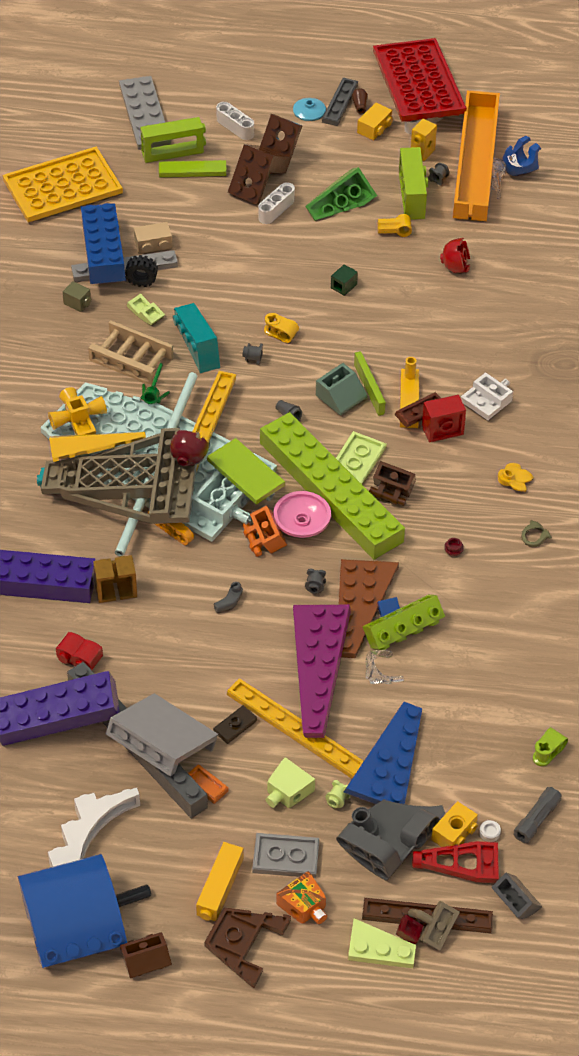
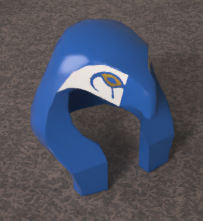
M524 136L520 138L514 148L509 146L505 150L502 162L504 169L509 175L518 176L539 169L538 152L541 150V147L537 143L530 146L528 158L523 151L524 145L531 141L530 137Z

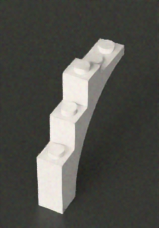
M126 789L117 794L105 795L100 799H96L94 793L84 794L75 798V811L79 820H71L61 825L62 837L66 846L48 851L50 867L83 859L91 841L107 823L125 811L140 806L138 789Z

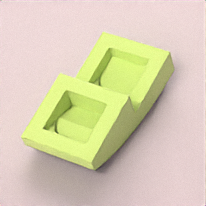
M142 294L127 302V307L136 316L150 325L165 316L154 302L150 304Z

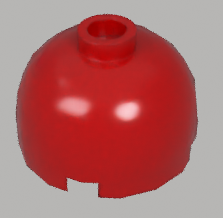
M464 238L449 241L444 246L443 253L440 254L441 263L445 264V267L453 273H466L470 269V264L467 265L470 253L467 242L463 241Z

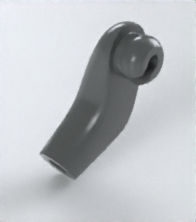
M239 582L231 583L227 596L214 603L216 613L233 609L237 605L243 592Z

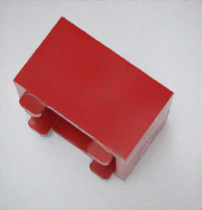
M459 394L424 402L422 429L429 443L464 435L466 408Z

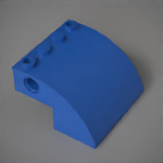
M102 854L17 876L26 915L31 924L42 968L118 948L120 945L127 943L117 898Z

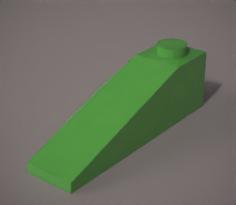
M357 167L352 168L337 179L305 207L312 218L318 220L364 206L375 198L377 194L360 168Z

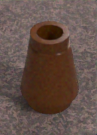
M362 88L354 90L352 94L356 112L359 114L366 112L368 99L367 92Z

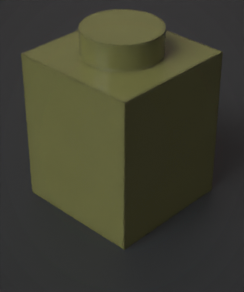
M74 281L63 291L64 305L79 312H82L91 303L90 289Z

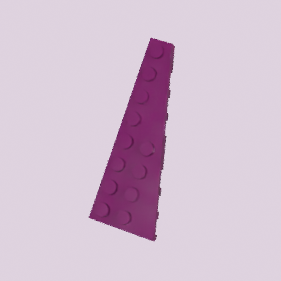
M293 605L302 728L305 738H325L351 613L350 605Z

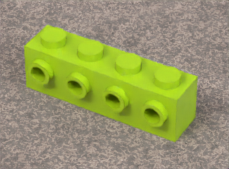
M428 594L362 627L370 648L382 651L389 648V644L393 642L404 641L407 639L406 636L411 633L418 634L423 631L424 627L440 623L439 620L444 618L445 614L438 596Z

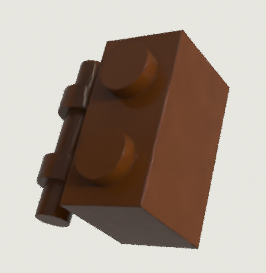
M380 461L373 476L374 485L379 487L377 489L371 486L369 492L377 499L381 500L382 498L390 501L393 505L405 506L406 499L401 498L400 495L410 496L416 482L415 473ZM387 489V490L393 491V492H394V495H393V494H390V493H388V492H385L384 490Z
M162 932L149 934L144 938L135 941L131 940L126 944L120 945L130 978L172 965Z

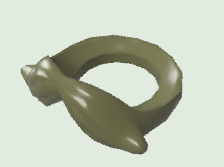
M533 520L523 529L521 535L522 541L529 547L540 546L547 538H552L547 529H544L540 523ZM535 528L541 530V536L537 541L530 542L526 539L525 536L529 530Z

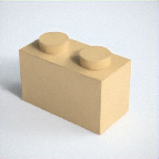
M168 222L133 228L138 254L172 249V235Z

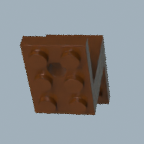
M271 114L260 146L243 145L227 193L259 205L270 172L286 174L303 125ZM280 131H283L285 134L283 140L278 138ZM247 178H251L252 185L250 187L246 186L245 182Z

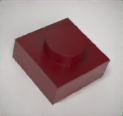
M404 915L401 918L396 935L405 941L416 944L423 925L408 915Z

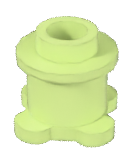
M334 780L332 782L333 788L331 792L326 794L325 798L329 806L342 808L345 804L344 800L350 799L351 795L343 792L348 785Z

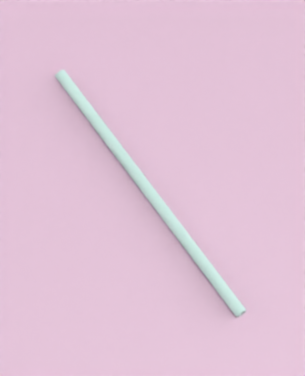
M189 373L167 428H177L198 376L196 373ZM146 477L144 483H146L150 479ZM137 498L132 510L142 512L147 498ZM128 519L115 550L117 556H124L138 520Z

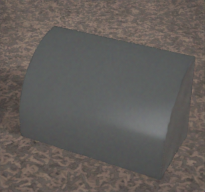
M506 872L491 887L518 919L530 917L543 907L515 875Z

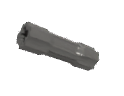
M547 787L534 807L514 829L513 835L517 840L529 843L545 818L561 801L562 795L558 790L553 787Z

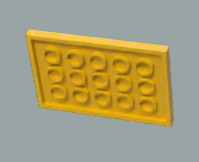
M97 146L2 175L4 183L27 222L123 193L122 186Z

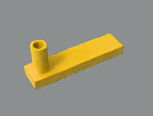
M407 357L405 369H401L400 409L419 400V369H416L417 360L414 357ZM400 422V428H406V427ZM419 422L407 428H418Z

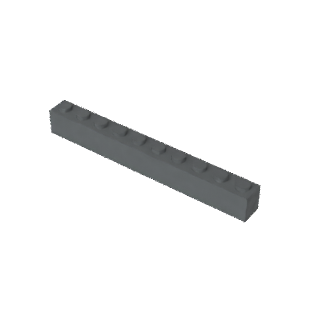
M84 662L67 671L68 681L95 674ZM118 699L120 712L127 709ZM110 720L103 721L102 723L108 728ZM126 748L191 819L208 808L207 793L179 763L175 774L169 776Z

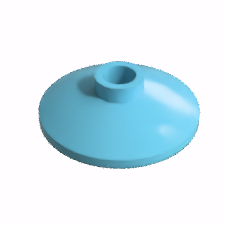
M315 98L300 99L293 106L295 116L305 121L318 120L326 112L325 104Z

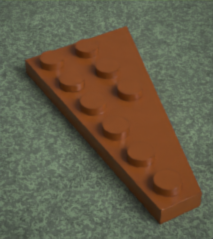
M341 559L338 605H350L351 607L341 658H356L365 637L362 626L372 622L379 610L377 602L384 599L393 576L399 568V562Z

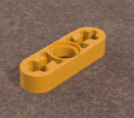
M182 523L155 524L183 545L189 544L194 539L193 532Z

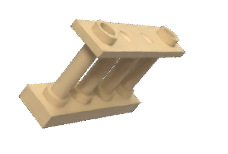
M111 320L109 322L110 335L101 346L92 343L88 348L90 361L149 385H152L155 377V367L163 357L170 360L173 359V345ZM116 338L125 341L117 352L107 350ZM132 344L140 347L132 359L123 356ZM147 351L155 353L156 355L148 365L139 362Z

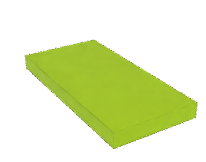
M236 438L207 456V461L256 505L285 486V481Z

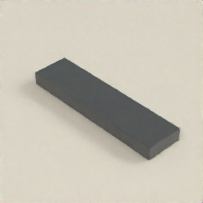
M342 78L322 118V123L334 126L339 125L352 99L353 91L358 87V81Z

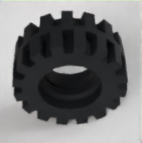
M133 256L127 262L125 277L134 286H151L156 280L158 265H156L155 261L153 262L152 258L148 259V256Z

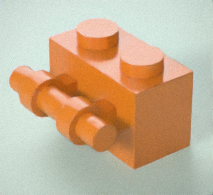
M267 505L250 514L253 525H250L249 522L247 525L243 524V533L245 538L249 540V547L256 557L262 555V546H265L270 554L287 546L283 533ZM256 533L259 534L260 538L256 539Z

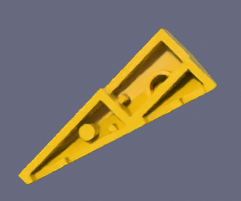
M145 432L50 436L53 462H56L59 459L73 458L78 455L115 448L118 445L144 439L146 434Z

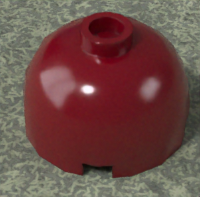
M179 430L176 434L174 433L170 443L171 455L181 466L197 465L203 461L209 450V443L206 439L202 437L200 440L194 432Z

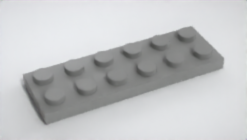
M151 76L119 80L120 90L138 150H141L140 127L165 123ZM171 140L154 142L151 144V148L171 145Z

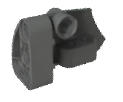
M383 799L370 809L365 807L356 808L352 813L353 821L348 823L336 837V840L362 866L376 876L389 880L414 848H421L430 838L433 827L442 819L445 811L443 805L413 806Z

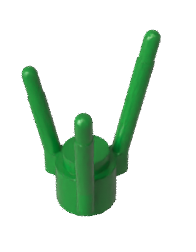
M162 363L159 364L152 385L146 389V385L142 384L141 399L147 404L160 403L162 399L170 394V391H167L159 396L160 392L156 388V383L163 366Z

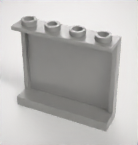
M155 693L112 716L106 731V735L169 776L175 774L179 762L204 747L209 751H213L218 736L216 732Z

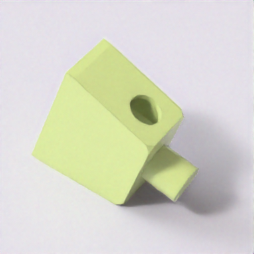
M285 757L268 779L267 792L270 795L265 800L272 808L280 802L286 807L291 808L315 791V778Z

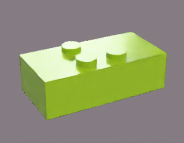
M420 147L400 148L399 180L404 214L410 216L411 220L425 219L428 178L424 177L426 176V166H423Z

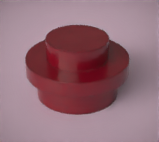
M450 538L444 545L445 552L451 556L460 555L464 549L463 543L458 538Z

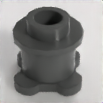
M437 163L435 168L429 169L430 175L428 179L441 186L443 178L448 177L450 174L448 166L443 163Z
M248 343L243 348L242 357H245V361L254 360L257 361V365H260L263 355V344L260 343L258 347Z
M308 569L305 589L312 594L321 593L326 583V572L324 570Z

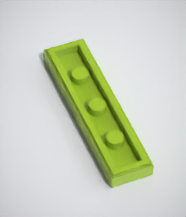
M226 160L159 162L160 178L227 176Z
M355 352L354 366L378 416L384 415L386 402L362 352Z

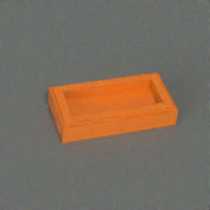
M199 764L188 773L207 793V799L213 804L229 791V787Z

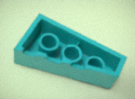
M195 303L174 308V325L178 327L199 372L204 373L221 368L217 337Z

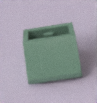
M341 363L316 380V396L340 416L367 398V393L356 373L344 363Z

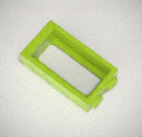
M200 117L140 127L141 152L145 163L204 153L206 139L203 133H206L205 124L201 123ZM196 136L195 141L151 148V144L154 142Z

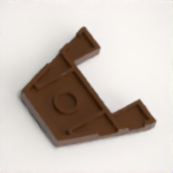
M223 908L207 936L204 946L247 984L255 988L263 973V968L244 959L262 927L283 936L291 921V916L286 914L275 916L268 912L257 914L251 913L250 910Z

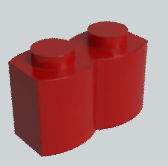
M68 632L56 647V655L58 660L64 664L68 663L77 666L84 662L93 670L103 657L102 646L94 641L84 639L76 633Z

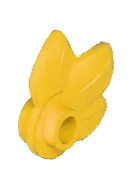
M509 463L505 466V469H501L498 472L499 483L504 486H511L517 491L525 492L527 490L525 483L532 481L534 478L529 471L521 469L518 463Z

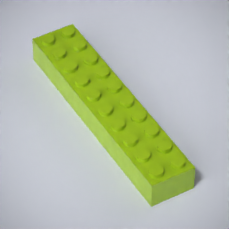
M290 412L260 428V444L306 491L315 493L326 500L331 510V517L373 560L404 543L405 527Z

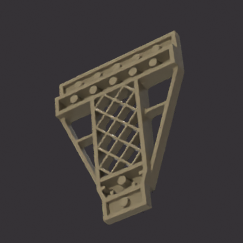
M180 428L161 429L159 434L91 456L73 457L56 462L46 461L41 491L42 494L61 493L63 499L150 524L190 522L197 465L181 466L171 455L170 443L174 433L176 434ZM194 432L197 434L196 437L200 439V433ZM159 443L157 454H135L136 450ZM139 470L141 474L134 477L133 474ZM119 471L123 473L117 478L114 476ZM100 472L104 474L100 478L95 477ZM146 477L150 479L144 484L141 482ZM127 478L131 480L127 484L122 483ZM108 479L112 480V482H110L109 484H104V482ZM89 480H93V481H94L93 483H91V484L88 485V486L85 485V483L88 482ZM136 498H151L149 514L127 508L128 501ZM123 499L122 506H118L101 500Z

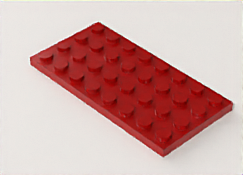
M436 38L373 45L374 55L401 122L426 120L436 117L442 118L452 115L459 116L467 110Z

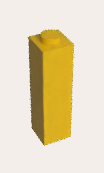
M223 842L196 904L197 916H200V918L215 922L218 919L243 862L244 848Z

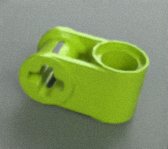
M551 727L547 729L535 744L533 762L538 766H547L563 751L568 743V738Z

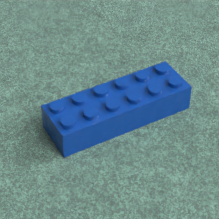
M115 203L82 206V225L90 284L126 281Z

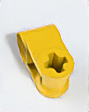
M269 313L265 316L266 325L264 333L268 336L281 340L284 343H290L299 331V325L291 319L276 313Z

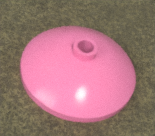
M296 491L286 494L278 500L274 507L273 516L282 532L293 537L306 538L315 536L326 529L330 523L331 510L326 500L321 496L308 491Z

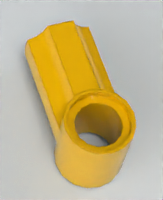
M400 214L396 218L378 219L377 221L378 234L397 233L400 237H407L412 233L411 218L407 214Z

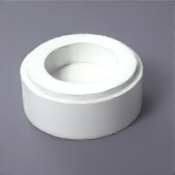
M488 820L481 824L479 835L484 841L495 842L499 839L501 828L497 822Z

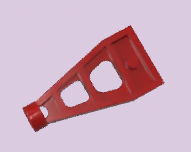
M475 841L460 845L413 851L412 868H425L473 882L496 883L499 880L498 842ZM464 854H474L476 856V868L468 869L461 867L458 864V857ZM452 855L453 865L438 864L437 856Z

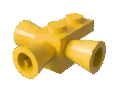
M68 387L62 390L59 398L65 404L66 410L48 412L53 430L70 422L76 435L96 434V429L89 415L107 414L103 397L100 396L86 403L82 395H77L75 388Z

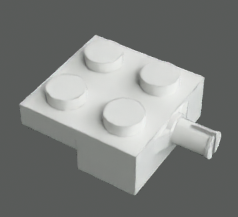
M485 372L473 382V387L461 396L463 404L486 420H489L512 402L513 391L507 387L510 385L507 379L499 382Z

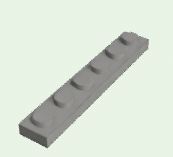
M174 250L142 255V257L148 256V259L152 258L153 262L157 263L158 270L178 267ZM133 256L123 258L125 270L127 262L130 258H133ZM88 263L71 265L74 282L90 280Z

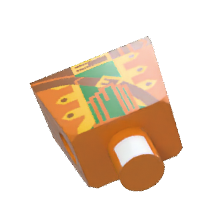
M309 871L276 894V904L300 923H305L312 918L317 924H321L327 918V914L323 911L326 907V897Z

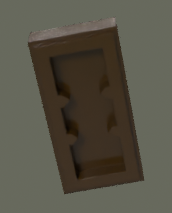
M242 705L215 726L213 731L225 743L229 744L257 721V716Z

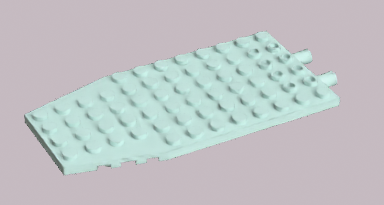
M85 382L77 390V395H82L86 403L100 396L105 401L107 414L89 415L96 429V434L145 432L147 438L159 434L161 429L167 428L173 414L172 410L157 402L155 404H147L140 397H127L122 392L107 391V388ZM63 404L57 411L66 410L65 404ZM181 416L177 428L192 432L196 423ZM48 419L41 426V433L48 439L50 436L76 435L70 422L53 430ZM214 432L209 441V450L203 461L200 462L196 472L190 522L182 523L194 533L211 542L233 518L246 525L252 521L251 513L242 510L250 499L207 461L208 455L230 442V440ZM159 443L136 450L135 454H156ZM106 449V450H102V451H98V452H94V453H89V454L78 455V456H75V457L91 456V455L98 454V453H101V452H104V451H107V450H110V449ZM255 454L268 467H270L274 472H276V464ZM138 470L136 473L133 474V476L136 477L139 474H141V472ZM119 471L114 476L117 478L123 473ZM100 472L95 477L100 478L104 474ZM127 478L122 483L127 484L131 480ZM108 479L104 482V484L107 485L110 482H112V480ZM275 493L267 497L266 500L270 501ZM147 498L145 506L150 508L151 498Z

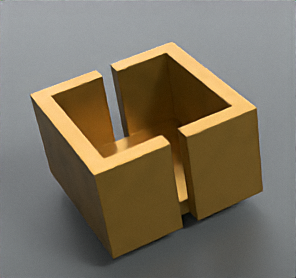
M132 555L116 557L112 561L111 558L93 561L95 587L99 603L116 601L113 583H117L120 600L137 598L136 571Z

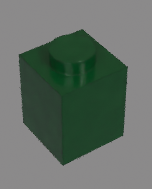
M343 264L331 275V289L345 296L357 285L358 272Z

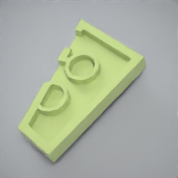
M355 918L353 919L348 960L413 968L415 944Z

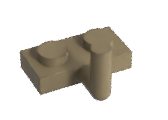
M442 901L438 902L432 916L422 910L410 909L408 911L410 917L418 918L427 923L419 940L439 951L460 913Z

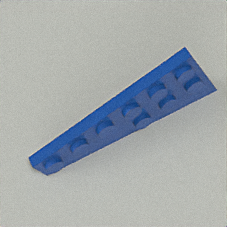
M407 702L402 703L343 791L344 793L374 804L379 803L383 799L405 804L422 708Z

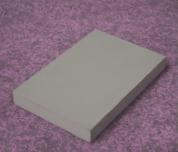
M256 833L252 873L300 877L309 871L313 878H316L319 838Z

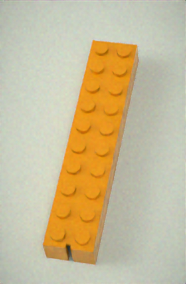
M467 90L465 103L467 110L464 112L453 218L468 220V217H471V220L487 221L500 93Z

